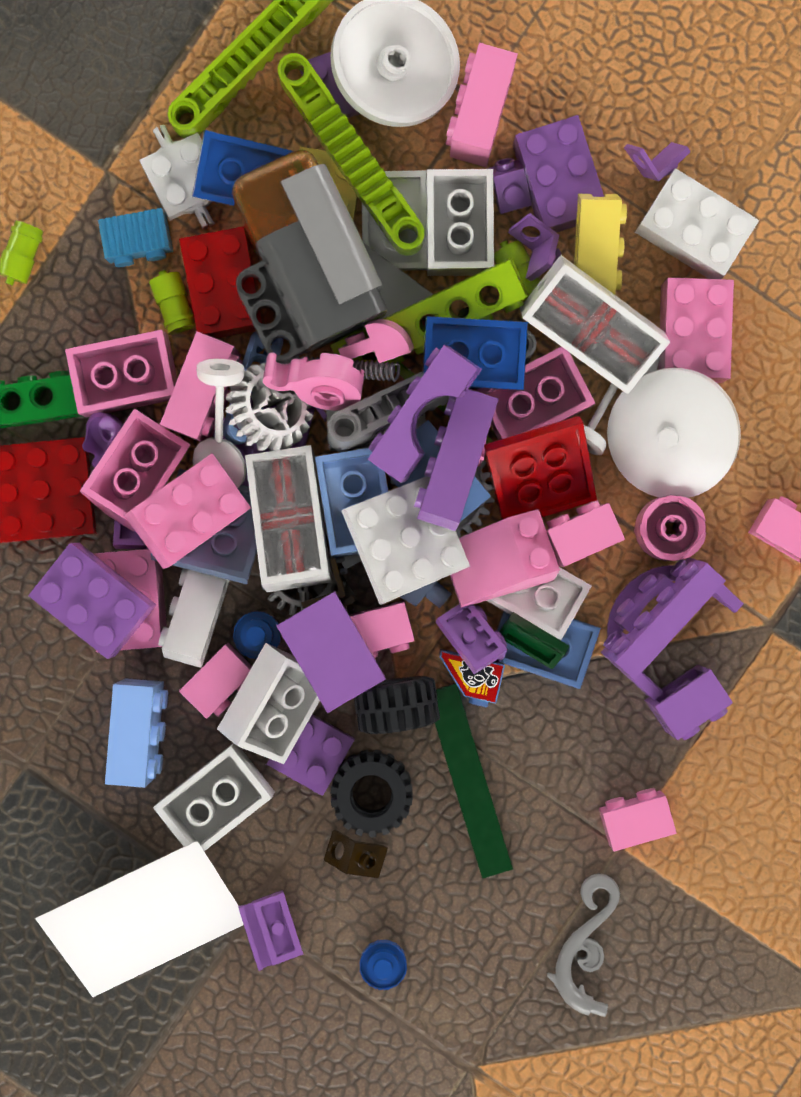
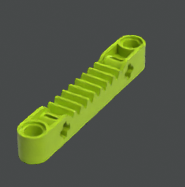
M274 0L171 103L167 114L169 122L177 135L182 138H187L195 133L200 135L225 110L231 99L237 96L238 91L244 89L247 82L253 80L256 73L262 71L268 61L271 62L277 52L280 53L286 43H290L295 34H299L302 28L313 22L334 0ZM184 113H192L194 115L193 120L188 124L179 123V118Z
M298 53L285 55L278 64V76L280 84L289 99L393 248L399 254L405 256L418 253L424 243V227L416 214L393 185L392 181L388 179L383 168L379 166L378 161L372 156L369 148L365 146L362 138L358 136L353 125L349 123L346 115L342 113L339 105L335 102L330 91L309 61ZM293 69H299L304 73L298 80L289 79L287 74ZM410 229L416 233L417 239L412 243H404L400 240L399 234L403 230Z

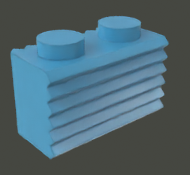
M162 208L98 220L105 259L110 264L114 263L115 267L133 265L134 259L146 257L147 261H159L166 258L165 253L173 252L167 215Z

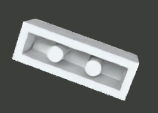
M183 568L179 579V585L183 586L180 596L173 597L169 609V615L173 616L169 628L163 627L158 645L162 646L164 658L202 668L230 580Z

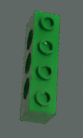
M69 371L49 373L50 378L39 380L34 375L18 377V383L6 385L5 381L0 380V429L84 417L79 415L77 411ZM50 389L53 393V399L48 405L43 406L40 402V395L44 390ZM14 394H18L21 400L20 405L17 409L11 411L8 406L9 398Z

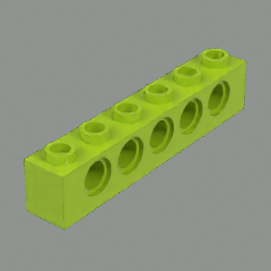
M511 257L383 319L395 322L407 331L414 346L413 350L418 355L424 352L425 327L422 324L424 315L432 314L435 317L493 320L492 313L504 308L505 312L508 313L523 306L522 299L527 297L528 292ZM485 286L495 287L499 292V300L494 303L486 302L481 295L482 288ZM456 300L466 302L469 307L468 315L464 317L456 316L451 308L452 303ZM366 327L332 343L330 346L334 354L340 355L338 349L347 344L345 338L360 332H364L365 337H367ZM366 354L353 358L354 361L358 359L359 362L361 360L364 362L367 360L371 362L373 360L374 363L378 361L377 358H371ZM401 355L387 361L396 364L397 362H403L405 359Z

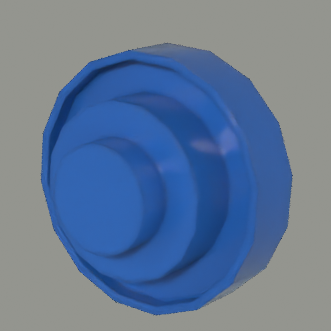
M262 611L245 614L237 621L234 627L233 639L236 648L243 655L253 659H257L265 643L278 648L281 642V633L276 626L279 624L272 615Z
M377 940L370 943L363 950L360 958V973L363 980L370 987L378 990H389L396 987L404 979L407 971V958L403 949L397 943L390 940Z

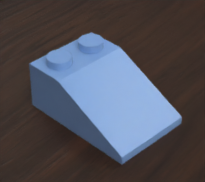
M369 448L315 457L332 558L359 554L341 510L388 492L385 472L367 460L372 453Z

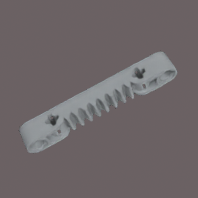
M527 330L525 365L530 362L537 343L535 336L529 330ZM423 372L333 414L329 419L327 430L328 444L332 449L338 452L352 451L373 441L379 433L384 435L391 425L387 421L390 414L397 405L403 407L410 396L406 393L408 387L417 376L422 378ZM441 396L429 402L423 408L419 417L423 416L428 410H435L439 405H446L450 396ZM344 426L348 427L352 434L342 437L335 430Z

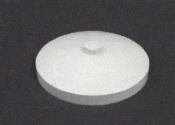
M363 0L359 2L342 19L331 45L332 73L341 94L357 112L369 120L382 125L407 127L425 122L444 107L452 96L458 82L460 57L456 40L441 16L419 0Z
M663 368L643 375L629 394H626L624 391L620 394L610 413L607 438L615 465L621 474L636 488L658 498L669 495L690 498L711 489L730 470L739 450L741 429L736 408L728 394L719 384L697 371L685 368Z

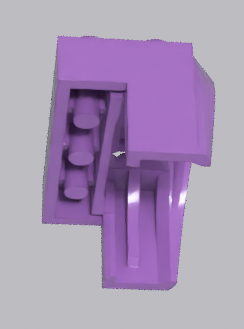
M689 557L686 560H679L675 565L650 569L629 582L616 598L608 618L607 639L603 644L605 648L600 653L648 697L655 701L663 693V690L643 673L646 667L712 596L733 613H736L744 603L723 585L726 580L706 562ZM658 595L656 598L658 604L650 612L645 611L640 615L645 606ZM625 629V630H627L629 633H628V634H625V633H623V630Z

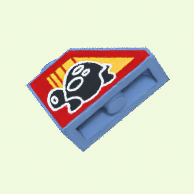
M440 649L439 656L462 694L465 697H469L470 704L488 707L489 702L497 703L505 668L503 663L494 661L478 673L473 674L458 652Z

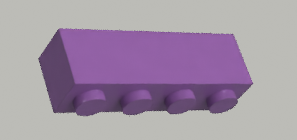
M468 389L464 397H449L444 415H448L450 418L447 427L440 426L434 443L440 449L437 458L430 456L424 476L430 477L427 489L420 487L414 507L420 508L417 519L456 531L463 514L499 400L498 398Z

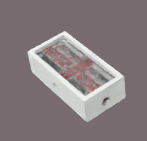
M562 255L559 256L532 291L524 305L520 307L524 320L626 394H629L670 343L663 330Z
M311 445L245 455L260 578L263 588L266 592H274L333 583L315 455Z

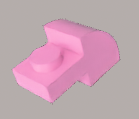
M377 319L369 321L365 325L368 333L367 337H365L364 332L345 338L347 344L338 350L341 356L350 359L374 351L378 362L382 363L410 353L414 346L410 336L400 325L389 320Z

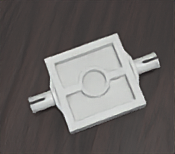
M160 125L164 138L158 127H156L153 133L161 147L157 152L140 159V164L169 221L183 214L195 213L203 230L208 228L207 223L209 227L213 226L215 223L206 208L212 201L192 197L202 144L199 134L195 133L183 140L172 141L165 125Z

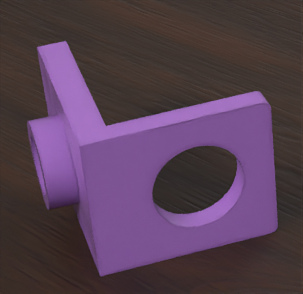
M671 142L651 161L643 148L630 144L624 147L642 176L655 181H660L664 176L670 175L675 168L677 169L678 163L691 152L687 146Z
M529 213L509 228L508 233L532 250L526 278L529 281H533L550 269L555 262L559 234ZM532 226L540 231V235L528 237L522 232V229Z

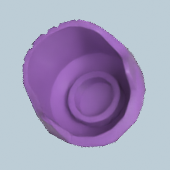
M105 412L92 414L86 423V435L82 447L84 451L90 452L95 456L92 461L94 468L124 425L117 417Z

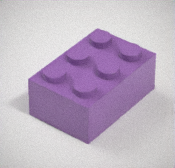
M576 115L515 135L513 149L517 160L525 168L535 217L556 233L576 227L578 194H592L593 197H604L579 116Z
M70 543L28 595L106 659L113 658L119 653L156 606L153 601L80 543Z

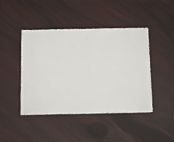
M198 841L35 918L92 997L243 925L237 902Z

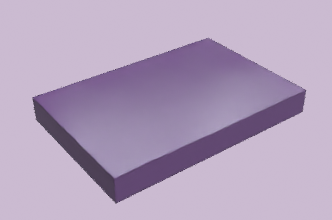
M335 591L276 625L327 713L386 679Z

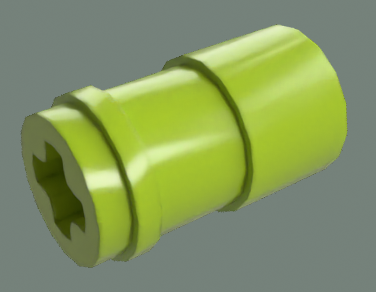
M15 221L14 226H11L10 229L11 234L7 246L0 258V275L6 277L5 283L12 286L14 281L27 284L39 243H42L43 231L21 221Z
M506 240L500 243L501 249L494 253V261L497 265L512 257L528 292L527 297L522 299L524 303L541 279L537 277L533 281H529L526 278L530 257L525 247L519 240L510 244Z
M166 270L158 272L159 276L151 279L149 284L155 302L160 308L164 320V328L167 329L169 335L182 333L196 326L194 314L191 312L187 300L188 295L180 272L167 273Z

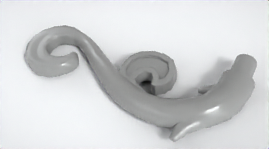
M597 873L590 875L583 881L580 889L582 900L588 908L595 910L598 906L593 902V893L597 889H605L609 893L608 904L571 934L558 955L555 967L556 974L548 972L547 977L554 983L564 1001L572 1009L588 1016L592 1013L605 1017L608 1004L593 1000V996L585 993L582 984L578 989L571 975L573 958L580 950H584L587 953L585 957H578L576 959L578 965L584 971H596L603 964L604 952L602 946L598 941L588 938V936L612 914L620 899V890L614 879L606 874Z

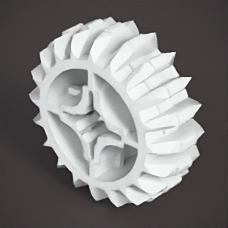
M262 363L259 366L257 364L251 365L246 371L244 370V378L239 383L229 386L231 392L227 394L225 399L231 405L226 407L225 412L233 414L234 417L230 420L229 425L234 426L237 424L240 430L237 431L236 436L246 435V445L251 446L256 443L258 451H263L267 448L269 451L288 449L293 443L299 442L303 437L302 434L306 433L310 428L307 422L311 420L313 415L307 409L311 408V406L300 400L292 390L276 391L265 386L263 375L266 363ZM250 396H251L252 401H253V407H252V408H251V403H250ZM273 405H277V407H275V408H271V409H270V408H267V409H264V410L261 409V408L266 407V406L271 407V406H273Z

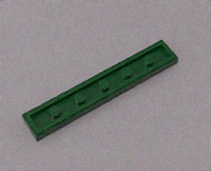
M453 683L437 688L440 719L435 722V726L482 879L513 870L457 684Z

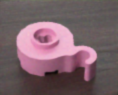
M269 353L267 355L263 383L270 389L276 391L292 390L303 402L324 410L338 411L361 401L364 370L354 368V361L350 358L338 354L321 353L320 359L309 361L308 357H304L302 359H292L288 364H280L276 362V353Z

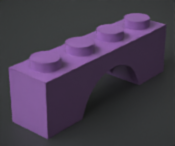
M443 345L441 350L438 348L433 350L425 363L429 368L422 378L417 376L412 381L406 391L410 395L403 407L400 405L395 407L387 420L391 425L384 435L379 433L369 446V450L372 453L367 460L400 483L408 480L425 454L419 444L416 432L417 420L423 408L429 402L441 396L464 397L482 370L449 346Z

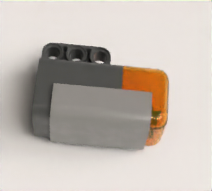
M297 150L236 179L232 188L234 207L260 260L259 263L239 273L236 280V288L267 355L274 353L271 349L272 342L275 339L284 338L289 342L290 350L285 355H277L276 362L284 363L304 353L308 354L364 328L369 321L381 319L385 316L388 309L380 294L383 287L382 282L325 164H319L312 153L306 150ZM247 278H255L261 283V288L258 292L249 294L242 289L243 282ZM270 308L276 315L275 320L267 325L260 323L256 318L259 310Z

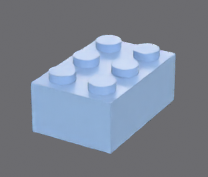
M125 678L113 684L105 784L145 788L156 778V774H161L163 755L158 754L159 741H164L166 730L165 722H161L162 709L167 708L168 690H163L164 681Z

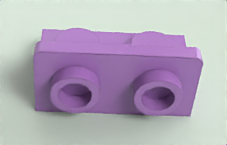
M459 604L436 620L438 627L473 674L478 673L494 661L499 663L504 659L508 650L506 648V641L499 631H493L489 626L487 616L480 606L472 604L461 608Z

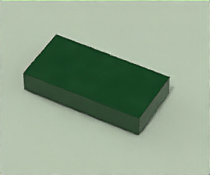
M512 612L499 630L507 643L550 669L557 665L569 648V645Z

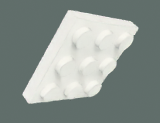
M423 477L341 510L379 604L389 602L470 567L456 531L417 519L420 508L414 507L420 487L427 489L430 477Z

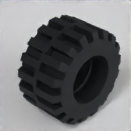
M427 676L384 680L354 697L358 729L367 734L394 733L422 728L440 719L435 680Z
M364 750L358 755L353 754L348 757V760L345 763L343 762L338 768L331 786V806L335 809L336 818L338 821L341 819L344 822L343 826L346 829L350 830L352 828L356 830L355 834L360 836L363 833H368L369 837H376L377 833L386 835L390 833V829L393 827L397 829L402 824V820L407 818L410 806L412 805L413 792L409 772L405 770V765L401 761L398 762L390 753L387 755L381 753L382 750H375L374 752ZM376 775L389 783L391 798L384 807L377 810H368L357 804L353 798V787L361 777Z

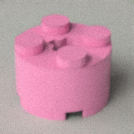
M677 495L663 496L662 498L659 497L651 500L640 510L636 518L634 533L638 544L649 556L663 561H679L691 557L703 545L706 537V520L701 508L691 499ZM674 522L673 530L676 532L675 535H666L665 531L667 528L665 523Z

